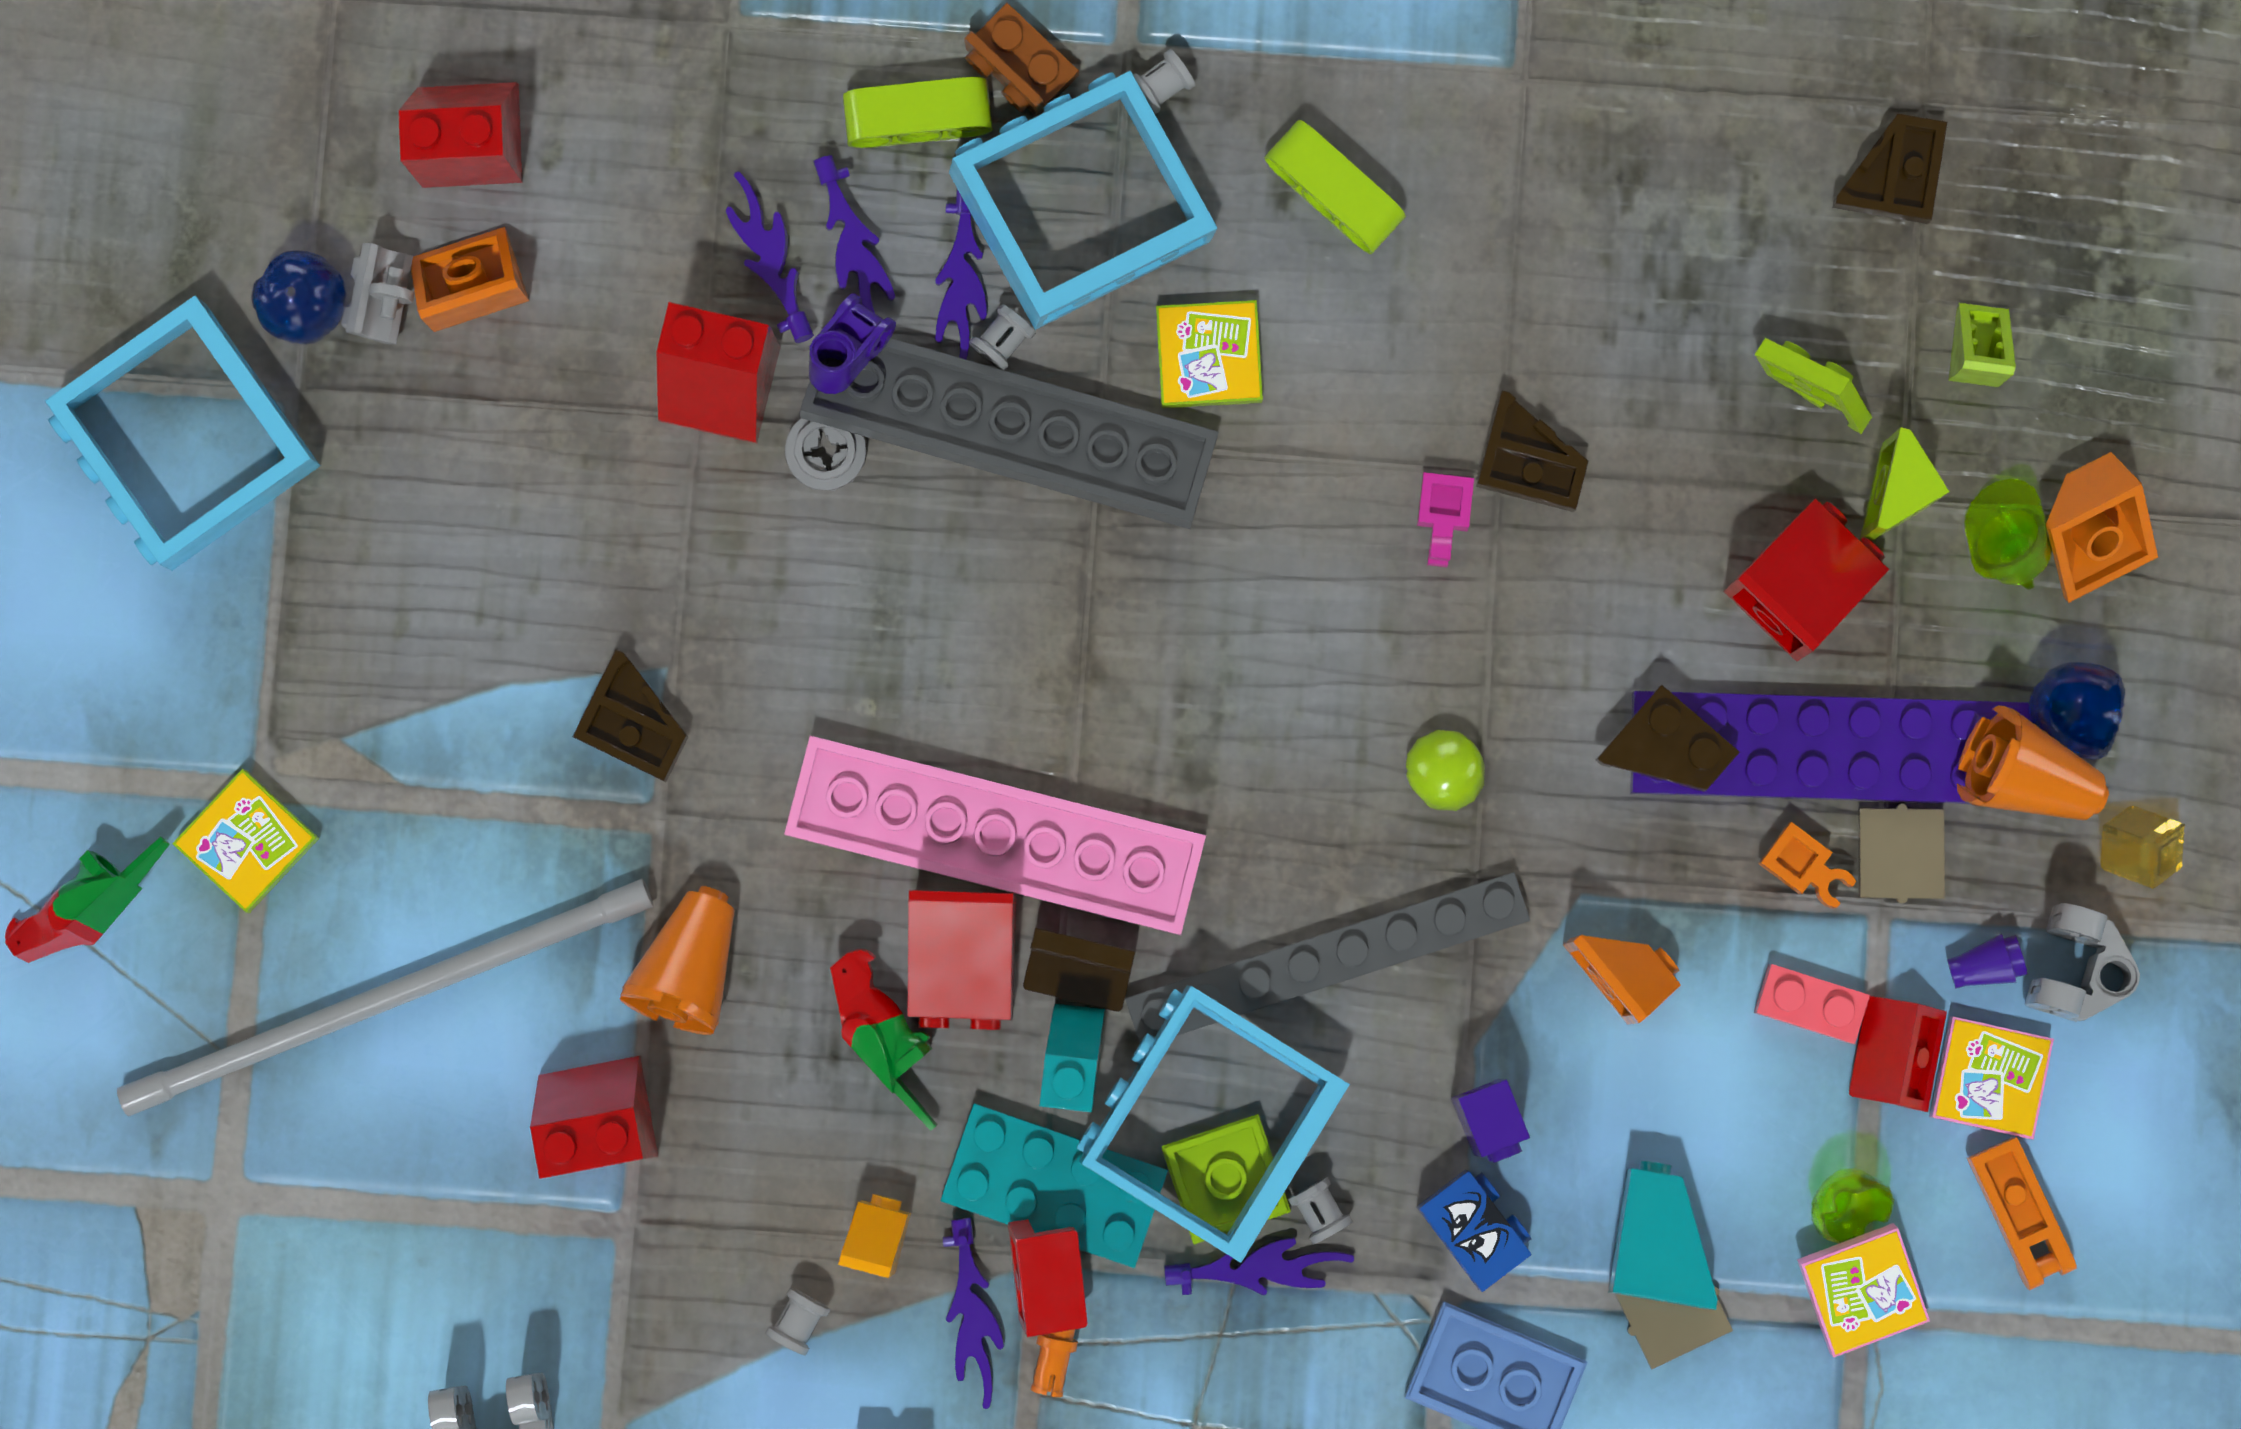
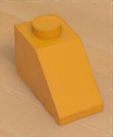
M872 1194L870 1202L859 1201L838 1265L885 1278H890L894 1275L911 1213L900 1210L902 1201L878 1194Z

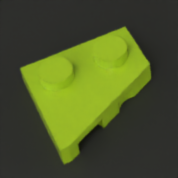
M1765 338L1756 351L1755 356L1768 376L1795 391L1820 409L1827 404L1842 411L1849 422L1847 426L1862 434L1872 416L1852 383V374L1833 362H1827L1825 366L1810 360L1811 356L1807 351L1789 341H1785L1781 346Z

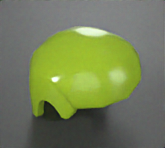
M1435 730L1417 739L1407 754L1406 777L1409 785L1427 806L1432 809L1457 811L1474 802L1484 786L1485 764L1482 755L1475 744L1460 732Z

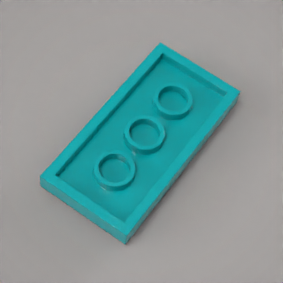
M975 1103L973 1104L940 1200L941 1202L1007 1225L1008 1222L1028 1219L1035 1233L1074 1227L1078 1233L1080 1250L1132 1268L1136 1267L1155 1211L1152 1207L1082 1165L1079 1160L1084 1152L1077 1149L1080 1139ZM1106 1149L1102 1158L1161 1193L1168 1172L1167 1169Z

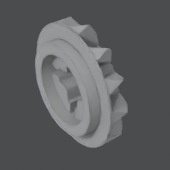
M802 418L795 423L788 434L785 456L789 469L796 479L813 490L835 491L853 482L861 468L865 465L866 442L862 435ZM823 430L826 438L829 439L832 445L847 446V448L840 449V452L833 454L831 471H828L827 466L824 465L820 457H812V455L805 457V454H810L812 450L820 448V439H822L820 431Z

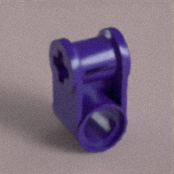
M855 293L850 294L840 304L832 319L813 339L810 345L809 379L811 384L818 391L825 394H837L846 390L870 360L875 358L886 346L893 335L896 321L890 317L881 318L861 304V297ZM827 358H836L843 364L837 367H827L821 361Z

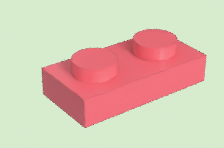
M1768 964L1754 1013L1849 1044H1855L1870 995L1784 967Z

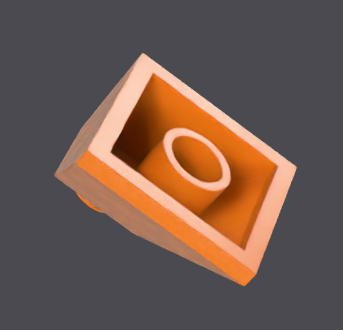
M2112 452L2066 474L2047 520L2046 527L2063 597L2070 603L2158 558L2142 483Z
M1585 935L1570 938L1563 944L1565 949L1627 1025L1641 1023L1681 986L1674 977L1680 971L1679 968L1661 947L1653 951L1648 944Z

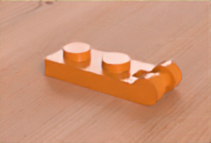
M2011 1137L1968 1157L1967 1161L2011 1252L2019 1276L2026 1288L2030 1291L2043 1285L2044 1278L2059 1272L2063 1276L2076 1270L2075 1259L2018 1138ZM2045 1240L2049 1253L2034 1259L2029 1247Z

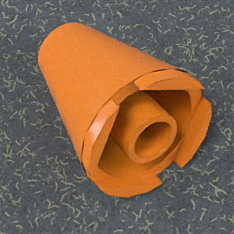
M1998 705L1992 708L1998 713L1991 720L1982 717L1976 723L1965 743L1958 765V770L1966 772L1965 786L1957 784V792L1963 801L1975 806L2076 820H2087L2093 814H2098L2102 811L2109 796V789L2106 786L2104 774L2019 712L2009 707Z
M701 886L698 892L688 891L622 986L623 990L620 995L622 1003L655 1021L658 1020L659 1016L675 1021L673 1027L683 1031L702 1035H712L720 1020L735 909L727 903L729 897L725 893L707 886Z

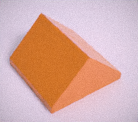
M505 227L413 256L411 272L417 311L421 320L433 332L529 301Z

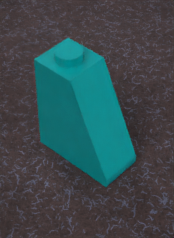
M1054 1004L1045 1052L1039 1107L1093 1112L1105 1009Z
M1641 1161L1640 1169L1631 1168L1626 1172L1608 1293L1716 1310L1718 1299L1683 1177L1670 1175L1671 1165Z

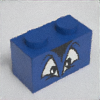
M1464 1170L1416 1207L1477 1289L1483 1292L1532 1255L1524 1245L1532 1238L1514 1214L1505 1219L1493 1202L1499 1199L1500 1195L1485 1175L1481 1172L1474 1178L1470 1171Z

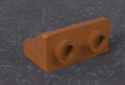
M1008 3L976 34L970 31L964 38L966 50L969 52L965 56L967 62L984 78L992 74L1005 87L1001 91L1002 95L1021 113L1028 108L1036 117L1044 112L1043 108L1058 98L1079 76V70Z

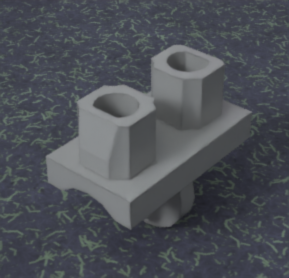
M373 243L362 244L361 254L354 258L351 276L355 282L352 301L348 306L344 307L341 322L342 326L346 328L347 333L388 345L397 343L404 304H412L415 294L412 290L407 289L413 256L391 251Z

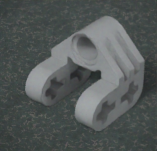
M2061 903L2053 906L2046 932L2097 948L2096 953L2088 958L2081 988L2047 978L2031 980L2025 1006L2074 1022L2084 1021L2127 998L2136 990L2140 980L2137 964L2114 922L2107 920V915L2073 904ZM2107 963H2113L2118 966L2123 974V983L2116 992L2106 989L2100 980V972Z
M534 1373L507 1378L506 1398L512 1423L514 1425L519 1424V1429H554L548 1386L544 1374ZM467 1386L451 1387L429 1392L428 1410L432 1429H476L472 1399Z

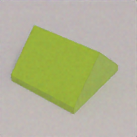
M1900 427L1882 443L1860 539L1862 537L1870 541L1877 539L1930 507L1950 492L1910 429Z

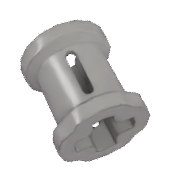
M1171 49L1164 53L1163 61L1141 76L1138 74L1133 75L1154 114L1161 111L1160 105L1180 90L1183 88L1190 90L1196 86L1188 69Z
M1001 304L997 308V318L980 338L973 337L969 344L997 369L1005 371L1009 366L1007 363L1008 358L1025 338L1032 339L1036 331L1015 311ZM1009 329L1008 335L997 347L996 342Z
M1328 1177L1317 1181L1288 1198L1291 1206L1299 1208L1312 1232L1309 1238L1313 1245L1353 1223L1349 1215L1342 1214L1328 1189L1331 1182Z
M790 1288L786 1294L789 1298L786 1307L776 1325L769 1326L765 1334L786 1348L805 1356L810 1349L806 1343L821 1316H828L831 1309L813 1297L797 1289Z

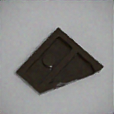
M1897 114L1836 196L1832 208L1929 224L1933 217L1948 122Z
M1502 390L1476 487L1575 512L1589 461L1571 445H1566L1556 436L1555 431L1541 419L1537 420L1515 401L1516 397L1510 392Z
M617 649L572 736L664 782H667L688 739V735L626 654Z
M1661 685L1595 761L1609 768L1615 767L1641 774L1644 777L1659 781L1665 780L1679 784L1682 787L1705 792L1740 752Z

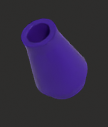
M2001 933L1957 957L1947 959L1955 989L1965 986L2017 983L2016 977L2028 974L2016 935L2003 938Z

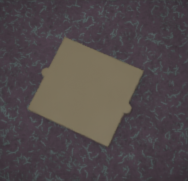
M1899 804L1895 809H1858L1859 898L1896 899L1899 904L1907 902L1908 899H1945L1944 809H1907L1905 804Z
M1714 1286L1716 1295L1718 1296L1720 1291L1717 1287ZM1615 1294L1630 1325L1627 1328V1332L1631 1336L1636 1337L1651 1369L1733 1331L1719 1300L1717 1301L1716 1310H1708Z

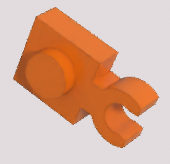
M1793 822L1786 825L1758 863L1798 894H1803L1809 884L1815 887L1818 900L1824 906L1833 909L1837 908L1840 902L1830 895L1828 891L1829 883L1834 879L1840 880L1848 887H1853L1856 883L1855 878L1848 871L1843 869L1831 870L1824 864L1833 852Z

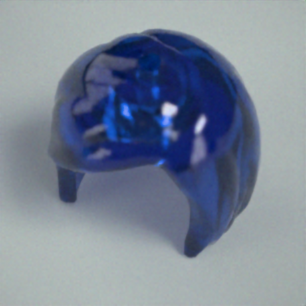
M293 250L279 254L269 263L263 276L253 284L251 301L259 323L270 335L289 343L308 345L321 341L326 335L336 329L344 314L347 288L342 275L322 256L308 251ZM293 287L295 294L290 297L287 295V290Z
M2070 662L2058 665L2050 669L2044 678L2033 688L2028 702L2030 721L2079 757L2092 760L2102 759L2111 751L2123 717L2126 689L2122 677L2114 670L2094 663Z

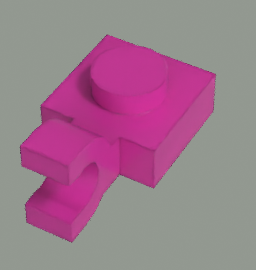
M1423 473L1417 526L1432 528L1427 565L1447 568L1448 561L1451 559L1453 530L1468 531L1474 478Z

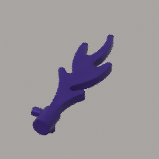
M832 155L818 158L813 162L821 186L826 185L829 197V216L826 229L828 231L832 230L837 221H842L845 226L840 235L835 254V272L838 286L841 290H844L847 286L848 273L855 272L858 277L861 304L875 313L870 294V285L872 283H877L882 288L889 301L895 298L892 284L884 269L873 254L862 245L863 241L877 245L879 238L854 214L837 184V181L850 176L848 168L844 167L837 170Z
M737 171L734 177L741 184L746 194L750 208V220L748 222L741 221L731 207L726 208V214L743 242L755 254L761 257L759 262L746 259L744 265L760 276L772 288L786 309L789 316L785 321L777 324L780 333L790 329L795 343L805 342L811 339L814 334L805 312L800 311L798 307L796 286L799 272L795 268H791L786 278L781 279L780 277L785 266L788 250V235L783 216L779 212H775L773 214V227L771 230L766 231L763 212L757 195L748 180Z
M956 189V203H946L945 213L960 215L957 235L949 258L935 279V284L938 286L942 285L947 279H951L953 283L947 290L940 307L935 341L941 343L948 323L955 322L960 336L959 358L967 360L969 324L966 307L973 305L981 320L986 319L987 308L982 284L973 268L964 259V255L970 253L977 260H981L983 253L978 248L971 228L972 214L958 189Z
M971 1217L951 1220L953 1236L943 1237V1246H959L958 1282L951 1308L946 1316V1321L952 1322L959 1313L964 1315L956 1343V1378L958 1381L964 1380L967 1358L970 1356L974 1357L979 1365L983 1379L984 1398L982 1406L984 1409H988L992 1401L993 1382L990 1361L982 1339L984 1336H989L999 1350L1003 1349L1005 1344L1000 1325L994 1313L971 1290V1285L974 1283L984 1289L990 1285L989 1281L979 1271L971 1252L970 1244L974 1243Z
M1285 1238L1258 1248L1245 1258L1236 1269L1230 1267V1262L1233 1258L1226 1253L1219 1259L1198 1267L1190 1268V1263L1164 1265L1166 1286L1181 1285L1182 1295L1192 1294L1191 1279L1230 1282L1251 1289L1261 1295L1267 1294L1266 1288L1259 1283V1278L1261 1277L1291 1287L1322 1288L1326 1285L1323 1279L1303 1276L1302 1269L1324 1261L1352 1263L1354 1256L1342 1252L1326 1251L1308 1253L1285 1260L1282 1257V1253L1296 1244L1294 1238Z

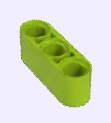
M962 77L866 87L850 90L843 94L847 145L854 148H873L985 135L993 130L988 81L981 77Z
M1297 120L1264 156L1266 163L1282 180L1354 244L1368 254H1373L1406 218L1404 211L1388 194L1316 130L1302 120Z

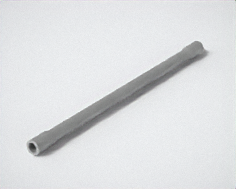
M642 878L602 894L594 901L171 1070L159 1071L117 1088L120 1105L127 1116L134 1115L169 1101L177 1094L605 923H614L654 907L650 892Z

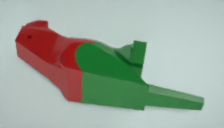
M160 836L121 873L106 858L96 852L87 850L79 858L81 863L76 877L59 887L39 912L22 921L16 918L10 921L5 932V944L15 957L27 963L70 947L94 945L143 889L138 886L170 843Z
M866 949L849 951L830 967L840 1013L842 1038L892 1094L895 1093L931 1131L938 1124L900 1079L904 1072L932 1049L928 1043L930 1035L924 1031L913 1032L910 1030L897 1004L874 986V972L870 961L875 960L876 956Z

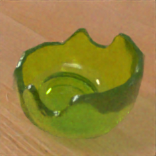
M1858 1168L1840 1169L1830 1175L1815 1193L1811 1202V1220L1819 1235L1828 1241L1839 1244L1865 1234L1866 1226L1873 1221L1888 1222L1895 1199L1890 1187L1878 1178Z

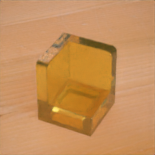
M2137 806L2127 807L2103 825L2101 868L2104 871L2149 888H2156L2182 868L2185 824Z

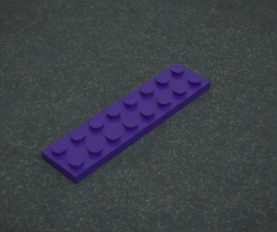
M1655 691L1632 692V717ZM1671 692L1740 753L1705 792L1631 772L1630 794L1970 804L1963 801L1957 792V784L1965 786L1966 772L1958 770V765L1965 743L1976 723L1982 717L1991 720L1998 714L1992 708L1999 705L2016 710L2043 730V703Z

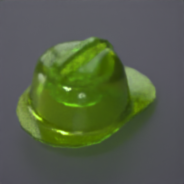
M2009 478L1996 481L1980 491L1971 502L1965 516V532L1975 572L1984 578L1996 579L2005 585L2020 584L2025 589H2033L2035 587L2034 578L2047 567L2052 553L2044 511L2036 489L2024 480Z

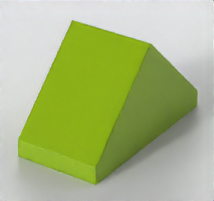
M1959 303L1956 311L1948 381L1999 387L2014 375L2016 368L2009 309Z

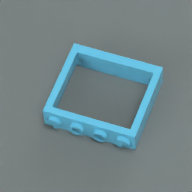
M1131 71L1115 77L1114 73L1105 74L1088 85V92L1072 99L1070 94L1060 96L1043 108L1045 113L1029 121L1026 116L1013 119L1000 128V135L986 142H983L981 138H976L963 144L955 151L957 156L952 159L949 174L1035 330L1211 242L1217 230L1214 220ZM1121 100L1187 221L1043 292L977 170L1115 101Z
M196 295L45 400L54 414L48 419L52 428L65 443L71 440L75 443L82 453V456L77 459L80 468L94 484L99 481L103 483L111 495L105 500L111 512L121 524L124 525L129 521L140 536L134 541L139 552L150 565L158 562L159 565L171 571L321 466L210 308ZM193 327L285 458L168 541H165L74 410Z
M1187 985L1182 993L1174 989L1159 1012V1016L1164 1018L1165 1021L1156 1036L1153 1037L1147 1033L1131 1058L1138 1065L1128 1082L1120 1077L1111 1089L1104 1102L1111 1109L1102 1124L1099 1126L1092 1122L1077 1146V1149L1084 1152L1079 1162L1241 1263L1350 1084L1193 986ZM1193 1008L1318 1085L1227 1235L1102 1158Z

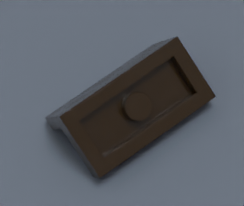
M1035 928L1030 947L1031 953L1023 982L1025 990L1119 1012L1122 1010L1136 954L1134 951Z

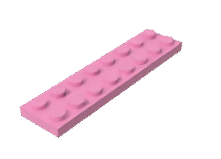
M814 736L809 737L784 833L786 836L1180 936L1206 835Z

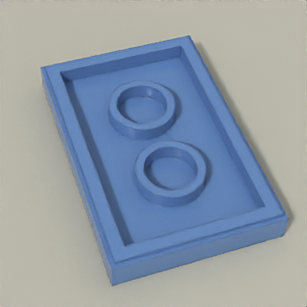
M1443 1301L1404 1397L1478 1429H1561L1588 1362Z

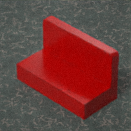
M1870 996L1862 1021L1849 1095L1860 1099L1928 1112L1947 1011L1919 1003Z
M1028 1219L1008 1222L1018 1317L1026 1336L1032 1337L1085 1328L1088 1322L1079 1240L1076 1229L1068 1227L1035 1233Z

